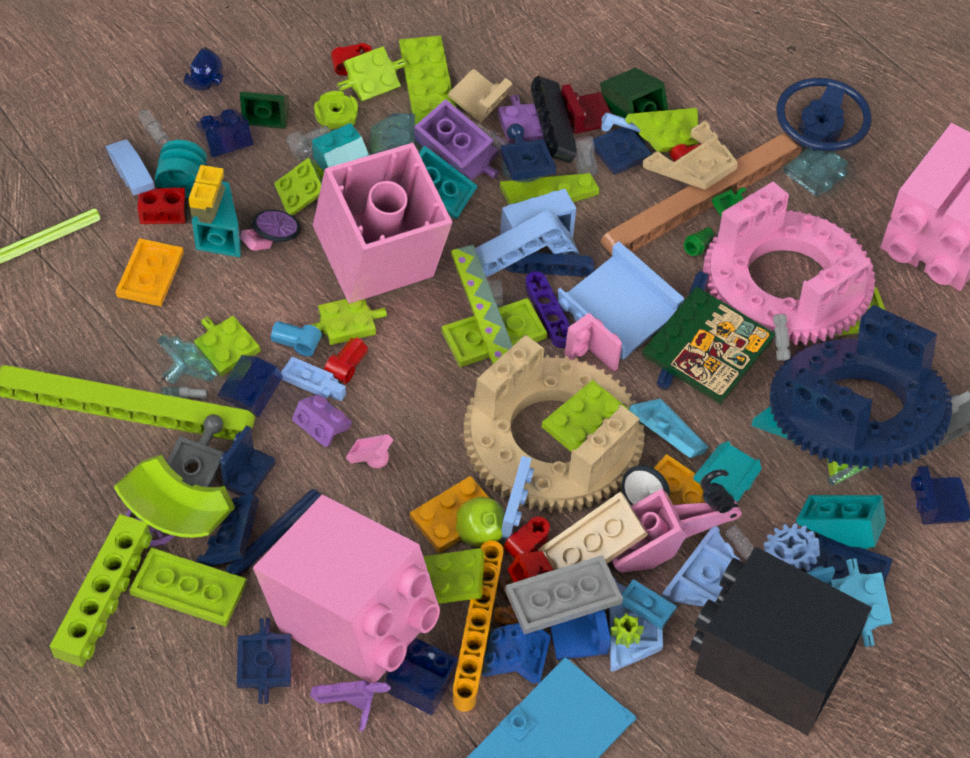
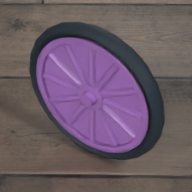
M264 210L253 218L252 224L255 231L270 241H290L300 233V224L297 219L281 210Z

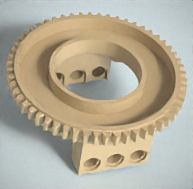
M525 335L477 378L474 398L470 399V405L467 406L464 422V446L467 448V456H470V464H474L475 472H480V479L486 478V486L493 485V492L501 490L502 498L510 496L521 457L532 458L520 449L512 436L511 425L516 416L523 409L537 402L549 400L566 402L591 380H594L628 409L620 404L618 410L609 419L605 418L601 427L592 435L589 434L586 441L577 450H572L570 462L563 463L557 461L546 463L532 458L530 468L534 469L531 483L525 484L524 489L528 490L525 503L529 505L530 510L537 506L539 512H542L543 508H548L549 513H552L554 508H557L559 513L563 512V508H567L569 512H572L573 507H577L581 511L584 504L589 508L592 507L593 501L601 504L602 497L608 500L610 492L617 494L618 487L622 488V479L626 471L633 466L639 465L644 446V425L639 421V417L629 411L630 407L637 402L631 401L632 394H626V387H620V381H614L612 379L613 375H606L604 369L598 370L595 364L590 366L587 365V361L582 363L578 361V358L571 360L568 356L559 358V355H556L555 358H550L549 355H546L543 358L544 348Z

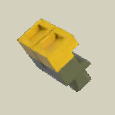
M201 165L189 196L191 216L198 217L200 222L211 224L215 219L225 190V186L222 184L224 177L223 168Z

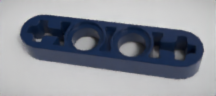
M532 253L505 267V269L511 273L529 274L537 271L544 275L588 277L594 272V259L583 255Z

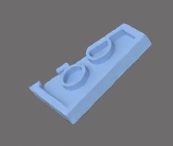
M521 457L503 520L502 538L499 540V543L502 545L512 535L514 526H519L522 512L518 511L520 504L525 505L528 490H525L524 487L526 483H531L534 469L530 468L532 458Z

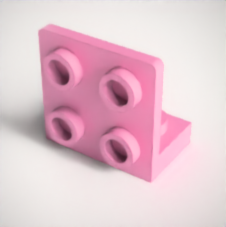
M588 313L568 327L565 356L573 360L577 356H583L589 349L614 372L618 369L622 342L616 334L611 333L604 327V324L599 319Z

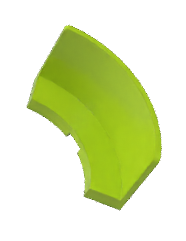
M162 454L142 460L114 486L123 503L138 518L157 530L179 537L194 538L207 536L235 509L225 486L212 488L196 484L190 486L182 481L183 478L168 465Z

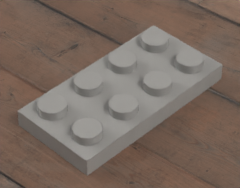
M603 555L505 586V592L524 635L622 604L623 597Z

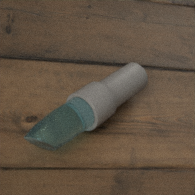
M189 387L160 388L164 395L185 399H207L208 395L207 389H192Z

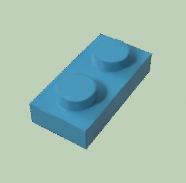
M634 579L621 594L623 597L621 605L661 630L677 609L676 605Z

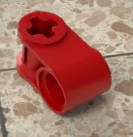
M359 43L357 45L337 47L332 50L331 59L335 73L340 76L348 75L344 62L362 55L361 49L363 54L372 51L371 46L366 43Z
M533 517L506 540L503 549L514 559L518 554L537 552V549L548 542L549 522L543 517Z

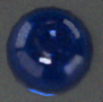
M206 46L204 49L202 48L190 65L191 74L186 73L183 83L196 91L210 90L214 85L219 86L224 78V75L221 74L223 64L219 55Z

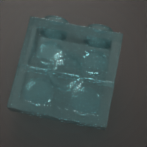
M807 148L785 166L783 173L818 197L824 191L828 192L837 180L841 181L847 175L848 162L833 151L826 154L820 150L812 151L811 148Z

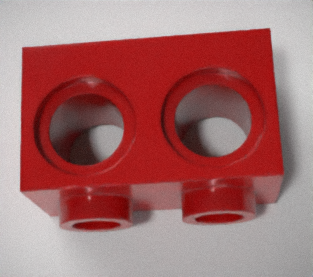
M155 188L138 194L137 210L140 224H186L187 200L185 188Z

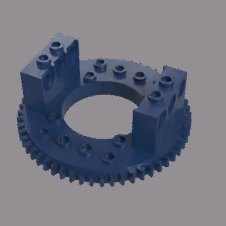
M873 305L861 316L858 339L841 338L827 342L822 341L817 345L812 344L809 348L804 347L802 352L798 350L796 356L791 355L790 360H785L784 365L779 366V371L775 372L770 388L769 406L771 407V414H774L773 420L777 421L778 428H782L781 433L787 434L788 440L794 439L795 446H802V451L809 450L811 456L819 455V460L826 458L828 463L838 462V466L848 464V468L855 465L859 469H862L863 466H868L869 469H872L873 466H878L879 469H883V465L893 468L894 463H897L899 466H902L903 461L911 463L912 457L917 460L920 459V454L927 455L928 450H934V445H939L940 439H944L952 416L953 403H951L952 397L949 396L950 390L946 389L947 384L942 382V376H937V370L931 369L937 334ZM844 379H865L877 382L889 388L898 396L903 409L889 420L883 422L869 421L872 399H867L854 393L852 389L842 387L834 382Z

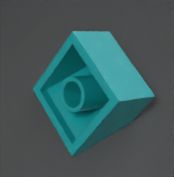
M351 123L312 140L313 158L324 171L326 168L369 156L361 135Z

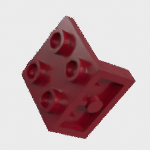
M570 84L562 85L561 93L573 133L579 134L601 129L603 115L605 113L611 114L602 93L597 92L578 96Z

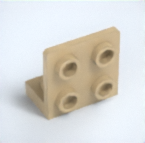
M472 69L449 92L448 97L481 123L506 97L513 83L505 78L500 84L497 82L494 85L475 69Z

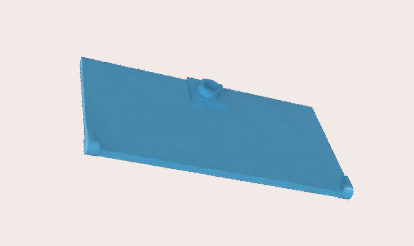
M565 657L467 758H600L636 720V716L627 708H624Z

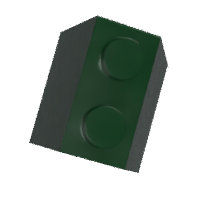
M636 67L600 82L601 93L607 106L616 116L626 118L628 114L668 110L665 83Z

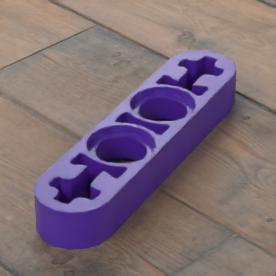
M531 272L526 276V291L552 344L558 348H565L568 327L570 325L546 276L541 272ZM546 297L550 299V303L542 304L538 299ZM549 315H556L559 320L551 322L547 317ZM559 328H560V333H561V335H562L563 337L566 336V338H562L561 336H558V329H559Z

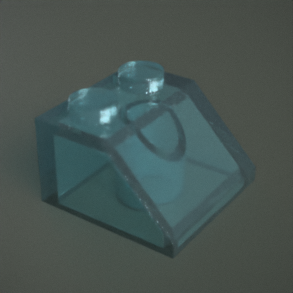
M392 113L372 126L370 155L414 143L415 114Z

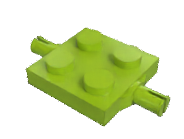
M384 46L346 60L344 66L348 73V79L338 82L337 87H340L339 91L352 87L357 93L360 103L399 88L401 85L396 76V70L406 67V62H404V58L392 62Z
M347 299L318 305V312L321 317L320 322L309 325L323 331L328 337L330 345L349 341L351 338H364L376 335L374 319L387 317L385 307L371 310L367 306L365 299L350 304Z
M231 316L222 323L215 325L210 317L203 318L201 324L208 331L195 339L194 343L219 375L223 377L230 371L239 368L246 377H250V374L253 375L255 370L248 364V361L261 352V349L238 320Z

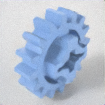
M796 523L793 524L792 528H788L784 524L783 530L780 531L775 528V535H767L768 542L764 543V549L773 556L798 569L804 568L807 571L810 570L809 563H817L816 557L820 556L819 540L815 538L814 531L807 532V526L804 525L801 529H798Z

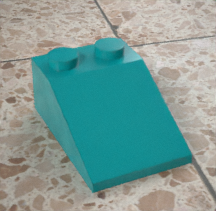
M424 145L418 153L449 216L457 219L478 186Z
M809 495L796 522L802 527L805 525L807 529L849 547H859L862 549L875 547L886 523L882 495Z

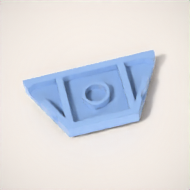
M717 526L710 529L664 590L661 597L670 602L702 607L708 599L716 602L723 588L719 584L727 566L733 558L740 560L734 555L730 544L724 542Z
M616 582L622 594L627 587ZM621 604L608 608L609 634L611 627H615L613 625L614 618L621 619L625 613L634 618L638 617V626H644L643 634L640 635V643L636 644L634 642L629 648L620 643L616 645V636L610 635V671L619 670L662 651L663 635L661 629Z

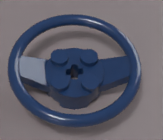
M808 78L793 83L782 92L776 106L777 119L784 132L794 141L801 144V147L805 148L806 146L811 148L812 151H839L850 148L865 138L872 123L871 110L864 97L851 86L829 78ZM807 87H827L820 100L811 101L810 105L806 106L802 111L798 130L803 134L801 135L790 125L786 118L785 105L787 100L798 90ZM845 93L859 105L863 114V124L854 136L837 142L844 125V111L841 109V104Z

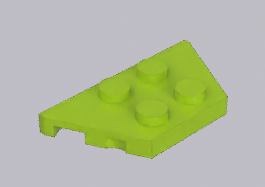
M697 108L628 114L625 118L628 124L634 123L641 130L639 135L650 142L651 146L659 153L670 152L678 144H686L687 147L698 144V141L691 137V129L698 125Z

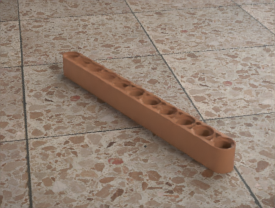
M783 133L736 159L738 162L737 169L708 189L704 190L692 185L686 187L608 231L602 237L601 244L611 255L612 246L617 242H621L627 249L633 252L713 207L714 205L711 200L714 197L731 189L735 194L740 188H746L792 162L799 156L802 148L786 133Z

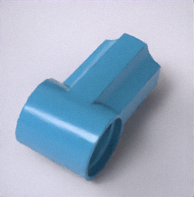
M281 321L275 322L271 333V341L293 347L297 353L307 357L313 355L322 337L321 331L315 326L304 325L301 328Z

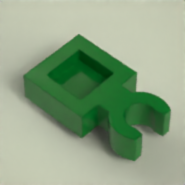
M740 188L735 194L731 189L711 200L720 217H722L723 211L744 199L741 194L746 191L745 188Z

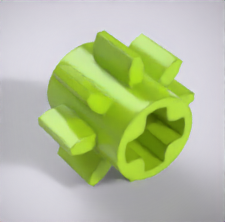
M627 613L621 619L615 617L613 623L615 627H611L610 635L616 636L615 644L618 645L620 643L626 646V648H629L634 642L639 644L644 626H638V617L628 616Z

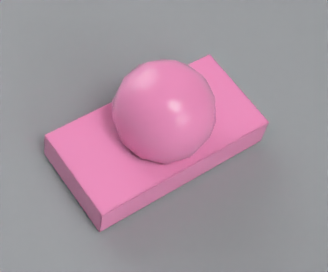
M388 434L358 439L347 454L346 459L351 464L366 461L372 468H383L388 463L389 453L387 450L393 439Z

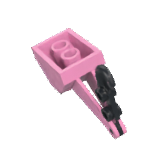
M719 469L709 472L702 478L700 484L703 489L702 496L706 503L673 505L668 494L663 489H660L631 506L648 536L614 558L612 562L615 568L621 573L653 569L674 557L685 538L739 518L742 512L732 494L723 485L711 483L716 477L728 476L729 473L726 470Z

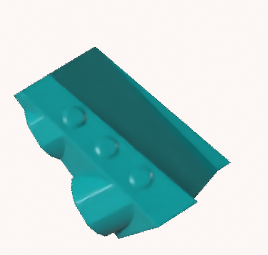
M729 440L719 444L693 478L694 481L700 484L702 478L709 472L719 469L726 470L729 473L728 476H718L711 483L723 485L732 494L734 500L738 502L744 492L752 487L762 468L759 459L755 460L732 446Z

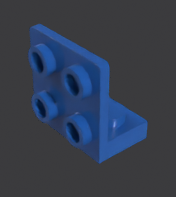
M605 610L550 626L557 660H563L565 657L573 659L608 654L611 638Z
M519 623L493 628L490 633L481 674L486 677L516 671L530 683H540L551 636L543 629L524 635Z

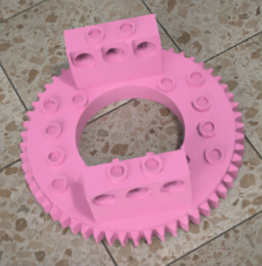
M771 182L722 212L718 237L713 238V243H710L704 259L703 272L709 275L706 292L772 332L776 328L773 316L776 314H786L789 341H793L794 345H797L798 341H802L804 345H807L809 340L815 344L817 339L824 342L827 336L833 339L835 333L842 335L843 330L849 331L850 325L854 327L856 321H860L861 316L869 309L875 289V272L872 271L871 259L866 257L867 251H862L863 246L857 244V239H852L850 237L851 234L844 232V228L837 227L836 223L832 224L827 219L824 220L820 216H812L810 213L786 211L789 194L776 183ZM787 250L811 257L823 269L814 278L803 282L800 300H795L791 297L781 299L766 293L755 284L748 269L751 263L759 256L768 252Z

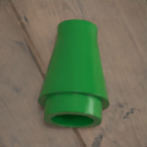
M706 227L699 232L687 236L683 244L686 253L690 256L701 255L715 236L713 230Z

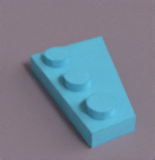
M661 398L633 404L630 407L629 411L639 417L640 422L689 458L703 455L709 448Z

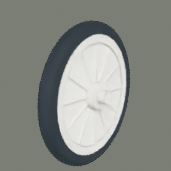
M636 465L628 469L623 476L622 491L631 506L660 489H663L670 498V489L667 481L660 472L652 467Z

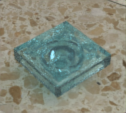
M165 334L157 340L174 360V363L162 374L169 383L175 384L183 373L209 382L215 378L216 374L211 369L212 364L198 354L199 349L192 342H184L177 336L171 337Z

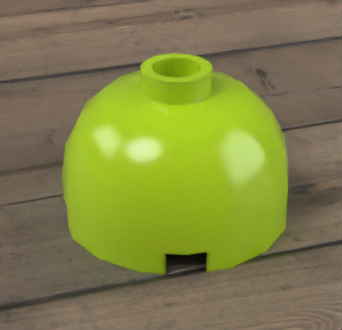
M487 497L472 498L464 502L458 509L456 514V531L461 540L467 545L480 548L487 541L498 542L502 538L501 530L505 511L502 505L494 499Z

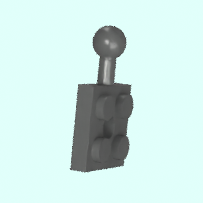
M215 414L205 418L203 423L205 431L199 443L179 436L167 460L168 465L183 478L182 481L190 486L196 484L203 487H211L221 468L220 458L224 452L208 447L213 435L219 433L223 428L222 418ZM195 462L199 464L197 471L193 473L186 472V467L189 463Z

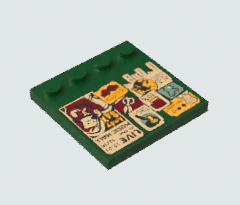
M696 286L644 348L642 356L722 405L775 339V333Z

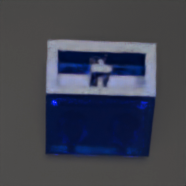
M415 637L407 646L406 656L401 665L386 676V683L391 686V689L386 693L433 715L446 693L459 659Z

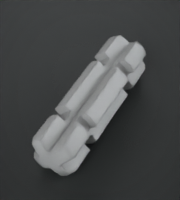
M776 314L773 316L774 325H776L774 333L775 344L778 347V351H776L777 360H789L788 327H786V324H788L787 315Z

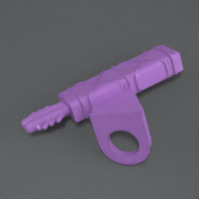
M366 680L316 685L312 687L310 697L320 704L347 701L363 710L359 724V731L363 732L374 692H387L391 689V686L386 682H373L372 684Z

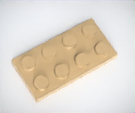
M619 492L537 550L543 551L553 570L603 555L607 564L648 536V533L624 494Z

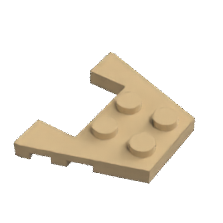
M703 121L691 129V137L700 142V146L675 162H672L657 151L643 160V168L706 190L735 171L738 162L726 146L719 142L717 134L710 130L708 122Z

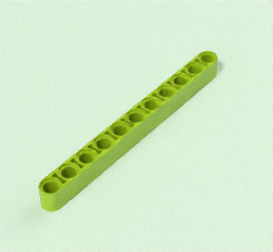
M3 365L0 367V397L201 435L205 431L203 426L205 418L215 414L222 418L223 428L219 433L214 434L213 437L232 441L236 434L242 432L246 426L253 428L256 418L253 413L244 409Z

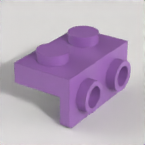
M319 394L300 400L292 417V420L324 447L330 446L334 435L349 430L352 421L342 411L337 410L327 402L326 398Z

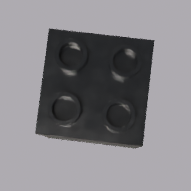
M755 546L746 563L736 558L731 560L721 578L719 586L723 588L716 602L708 599L695 622L694 628L698 630L689 647L691 651L699 654L695 674L808 736L856 649L872 607Z

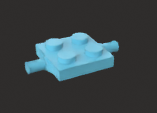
M857 559L846 560L849 575L842 579L831 580L830 585L872 607L862 632L864 647H871L875 645L872 630L880 626L892 624L882 572L868 575L859 573Z

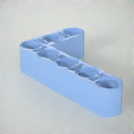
M552 211L542 212L475 248L486 277L547 245L554 254L579 255L571 234Z

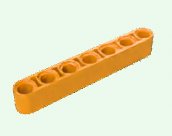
M487 541L481 546L485 553L483 578L489 577L492 580H483L482 598L470 599L453 686V705L462 712L472 710L475 707L503 560V547L496 541ZM493 555L496 558H488L487 556ZM478 600H486L487 603H479ZM480 622L483 626H475L473 623ZM475 645L478 646L479 649L472 650L469 648V646ZM465 669H473L475 672H474V673H466V672H464V670H465ZM466 692L469 693L471 696L463 698L459 694Z

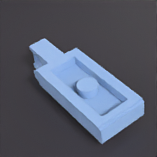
M294 357L290 358L279 374L281 380L313 394H319L324 398L330 396L333 399L342 401L346 395V386L338 383V380L334 378L332 373Z

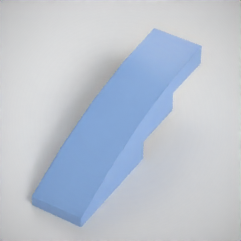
M127 139L106 145V150L120 178H123L127 187L129 186L133 196L155 189L154 182L145 165Z

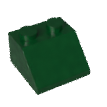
M253 91L240 92L242 125L286 129L290 110L289 95Z

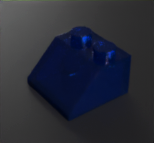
M241 355L217 396L240 409L250 411L259 418L283 376L277 366L256 356Z

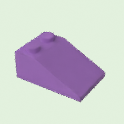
M446 99L414 126L415 141L422 147L425 145L444 161L460 170L468 166L493 143L491 137Z

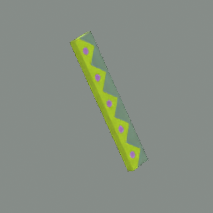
M474 245L451 250L453 262L491 362L494 364L513 347Z

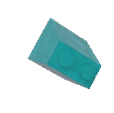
M222 181L225 190L213 222L211 224L200 222L198 217L193 216L192 226L195 248L200 251L240 258L239 226L231 188L228 182Z

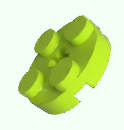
M330 91L321 95L320 100L315 102L314 115L318 123L322 125V128L327 131L338 129L349 123L355 125L358 116V104L351 95L348 97L344 95V92ZM334 108H337V110H339V111H338V112H334L333 109H334Z

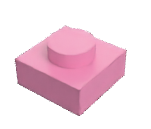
M255 229L242 230L240 234V239L247 244L249 249L254 251L270 249L273 242L260 236Z

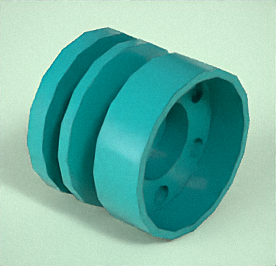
M187 140L169 141L160 150L158 167L154 178L156 188H185L187 200L189 199L200 166H206L207 154L196 143Z

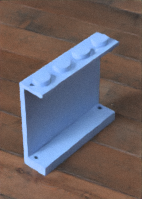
M617 242L612 246V257L569 292H564L561 288L558 289V303L560 307L566 312L569 311L574 316L576 322L590 313L593 317L599 319L611 333L616 334L622 342L620 358L622 360L658 332L684 302L683 296L621 242Z

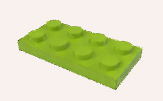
M528 298L498 308L512 346L525 335L535 342L547 339V332ZM474 316L442 326L441 332L459 367L490 358Z
M151 548L129 591L132 596L227 627L247 585L246 578Z

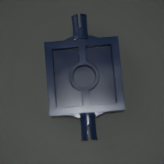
M260 618L259 633L238 635L237 688L258 689V703L263 704L264 694V702L268 704L269 689L274 687H291V634H275L270 632L271 620L266 618L264 627V618Z

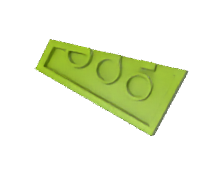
M590 173L500 181L499 186L509 205L562 189H566L572 202L599 195V187Z

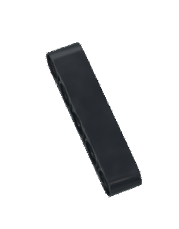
M536 76L531 84V94L544 142L553 159L571 163L576 157L577 147L560 85L557 81Z

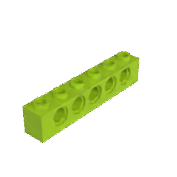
M119 514L50 644V649L55 658L80 667L84 666L86 660L91 659L98 637H102L106 630V621L110 614L113 615L115 613L121 592L127 590L132 571L137 570L144 548L147 549L151 543L152 534L148 524ZM125 545H132L127 549L122 548ZM115 566H120V568L117 570H110ZM103 588H109L106 592H99ZM91 610H98L93 615H87ZM80 632L86 633L83 637H75Z

